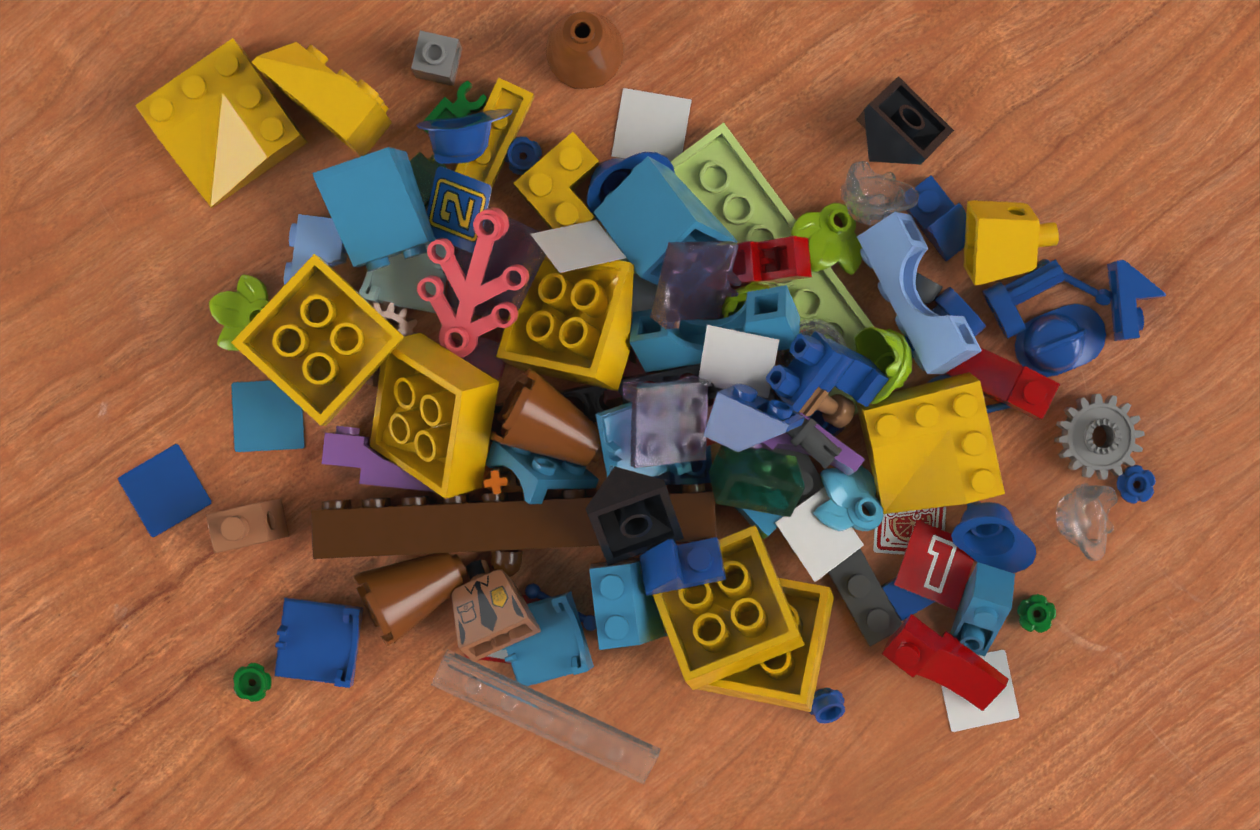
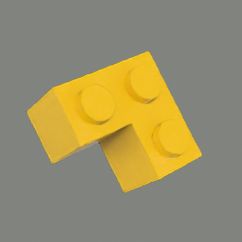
M572 132L513 184L519 194L550 229L595 220V216L576 196L573 190L593 174L594 170L599 166V161L578 136Z

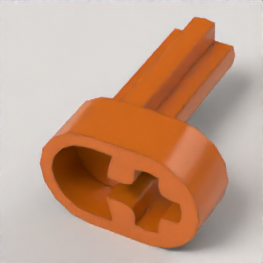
M487 465L485 466L484 487L492 491L493 494L523 491L521 483H518L515 473L505 466L502 468H489Z

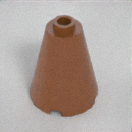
M576 12L565 16L553 27L546 43V57L551 71L562 83L574 89L597 88L605 85L616 75L622 63L623 42L615 25L604 16L594 12Z
M530 368L526 369L523 374L529 377L525 384L517 381L513 386L496 421L502 423L500 432L492 430L490 439L499 444L581 466H587L590 461L597 463L603 454L598 426L536 371Z
M434 553L359 572L352 578L355 583L361 585L356 588L374 626H380L384 634L381 636L386 646L396 643L451 597L455 588L464 585L462 577L466 576L467 572L457 554L451 557L449 553Z

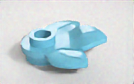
M861 465L855 473L849 476L837 468L825 469L820 472L823 485L830 500L820 505L814 511V515L819 521L837 531H844L851 527L860 531H871L881 524L884 514L883 507L876 498L873 476L866 468ZM862 505L867 508L870 516L863 513Z

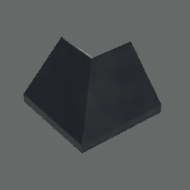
M899 76L872 100L856 119L866 129L869 162L921 165L954 131Z
M615 466L586 507L588 517L608 566L643 554L668 539H673L675 542L684 539L665 482L659 478Z

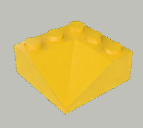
M233 38L135 105L159 141L211 208L223 202L308 143L257 68L251 63L252 61Z
M294 42L256 56L251 63L277 89L360 157L370 151L392 124V121L386 114L389 108L384 104L379 94L362 79L357 82L342 69L337 74L325 65L329 59L313 45L310 44L305 49L298 42Z
M531 245L524 266L528 270L529 280L524 287L516 291L513 304L518 309V318L515 323L504 329L496 357L522 371L530 368L541 375L618 391L630 353L634 264L616 260L559 273L540 246Z
M313 254L231 343L320 426H327L402 341L404 336L321 257Z
M422 333L404 336L380 367L370 447L445 499L482 488L499 381Z
M970 372L892 392L886 399L877 404H870L868 407L856 402L877 496L883 507L884 514L969 504L1005 494L981 382Z
M756 525L719 540L726 580L653 595L684 680L692 690L805 645Z
M778 578L805 645L702 686L698 690L811 712L834 596L830 587Z

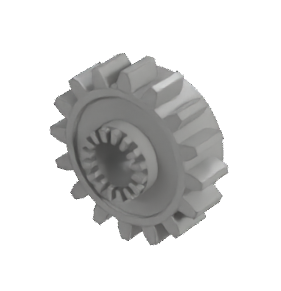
M1092 394L1091 404L1082 397L1076 399L1077 409L1072 407L1064 409L1068 418L1066 421H1057L1056 426L1062 429V435L1054 439L1055 442L1062 443L1064 448L1058 454L1059 457H1069L1071 459L1068 466L1070 470H1077L1082 467V477L1091 478L1096 470L1098 479L1105 480L1108 477V470L1114 476H1120L1123 474L1121 464L1126 466L1135 465V461L1130 454L1132 452H1142L1143 448L1135 444V438L1145 436L1144 431L1134 429V425L1141 418L1140 416L1129 417L1127 415L1131 407L1129 403H1123L1117 407V396H1108L1103 403L1101 394ZM1097 426L1102 427L1106 433V441L1101 447H1097L1091 438L1093 430Z

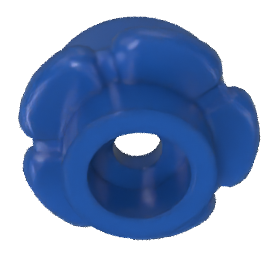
M527 137L515 138L509 146L505 162L509 164L510 171L517 175H523L539 161L542 156L541 147L536 141H531ZM521 153H526L527 158L522 160L520 159L519 155Z
M1140 465L1129 466L1122 475L1118 476L1117 489L1126 502L1132 504L1138 501L1146 502L1154 494L1155 477L1150 470H1143ZM1135 481L1140 483L1139 488H1134L1133 483Z
M831 688L819 689L814 694L812 709L809 713L814 715L819 723L836 721L845 713V699L842 692Z

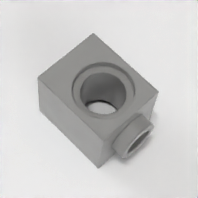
M420 30L411 67L415 77L454 86L462 53L459 39Z

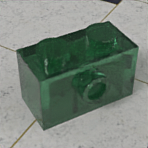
M721 445L709 470L716 504L791 517L805 489L797 457L771 452L764 448H748L736 452Z

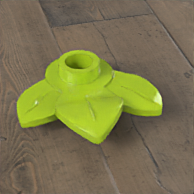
M841 203L829 204L821 212H807L801 215L794 223L791 235L808 238L812 272L825 270L838 262L845 272L852 275L861 264L862 256L860 250L862 246L854 232L856 219L853 212L846 205ZM834 216L840 218L843 224L842 228L835 225Z
M241 275L237 285V292H220L209 301L212 316L218 323L224 325L217 341L219 347L230 351H239L231 342L268 304L266 286L258 278Z

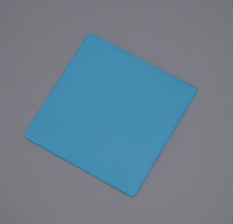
M272 380L232 383L234 448L236 452L304 448L303 409Z

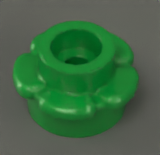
M1031 595L1028 599L1022 600L1018 605L1019 623L1022 628L1029 632L1036 630L1038 633L1047 631L1052 626L1051 621L1056 617L1054 604L1048 602L1047 598L1043 595ZM1035 610L1040 612V616L1037 618L1033 616Z
M250 663L247 667H240L233 676L236 695L241 699H248L251 702L260 701L266 696L265 692L271 688L272 679L270 674L264 671L265 668L258 663ZM250 679H254L256 681V684L254 686H251L249 684Z

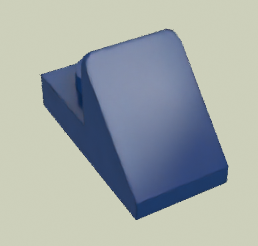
M932 175L898 200L945 261H948L965 247L966 212L960 202L957 205L953 204Z
M1125 260L1114 261L1107 264L1109 289L1112 293L1111 311L1114 341L1140 338L1139 331L1143 330L1144 316L1141 307H1137L1136 301L1165 297L1166 293Z
M717 537L677 545L673 539H668L639 555L647 596L726 580L720 543Z

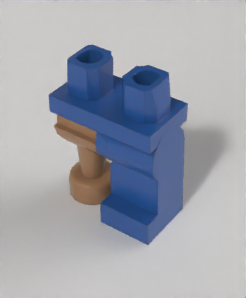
M814 331L811 336L798 334L790 344L789 351L795 358L787 368L779 364L774 366L766 376V381L772 386V389L785 403L793 407V411L800 412L805 416H811L816 410L820 411L824 421L836 428H842L849 424L855 413V405L851 399L841 394L829 396L828 394L834 386L852 396L858 403L868 407L889 380L869 358L831 339H826L824 335L817 331Z

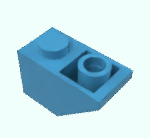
M977 562L966 583L950 634L978 655L985 657L1012 609L1015 574Z

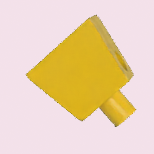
M967 201L963 267L974 285H981L1033 271L1037 267L1038 248L1056 246L1058 244L1059 233L1056 223L1040 224L1038 217L1026 203Z

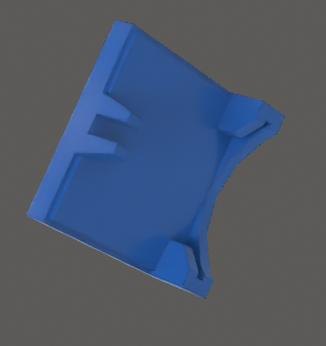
M284 598L281 626L277 630L279 641L275 645L278 652L274 676L333 683L337 687L350 688L353 686L363 607Z

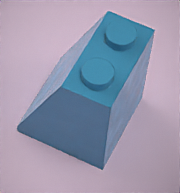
M387 147L313 173L314 180L353 267L366 266L367 271L370 272L389 266L390 257L403 253L404 259H409L427 253L426 245L433 242L435 237L407 151Z
M649 156L632 169L631 174L614 191L609 193L605 197L604 202L594 211V214L626 256L627 260L634 264V270L640 278L680 296H684L738 242L669 167Z
M640 557L626 559L609 566L607 562L591 563L589 571L599 650L641 645L667 636L653 595H646Z

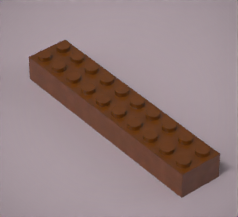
M698 483L681 484L680 492H668L684 539L676 542H695L716 537L715 496L713 491H705V484ZM565 489L561 491L562 497L547 498L546 492L542 504L530 505L525 501L523 492H521L522 499L508 500V492H503L500 494L484 493L481 494L482 501H469V494H460L447 499L442 497V503H430V496H412L401 498L402 505H391L390 498H370L362 500V506L352 507L351 499L323 501L322 509L311 510L313 559L600 546L586 511L587 505L594 496H586V489Z

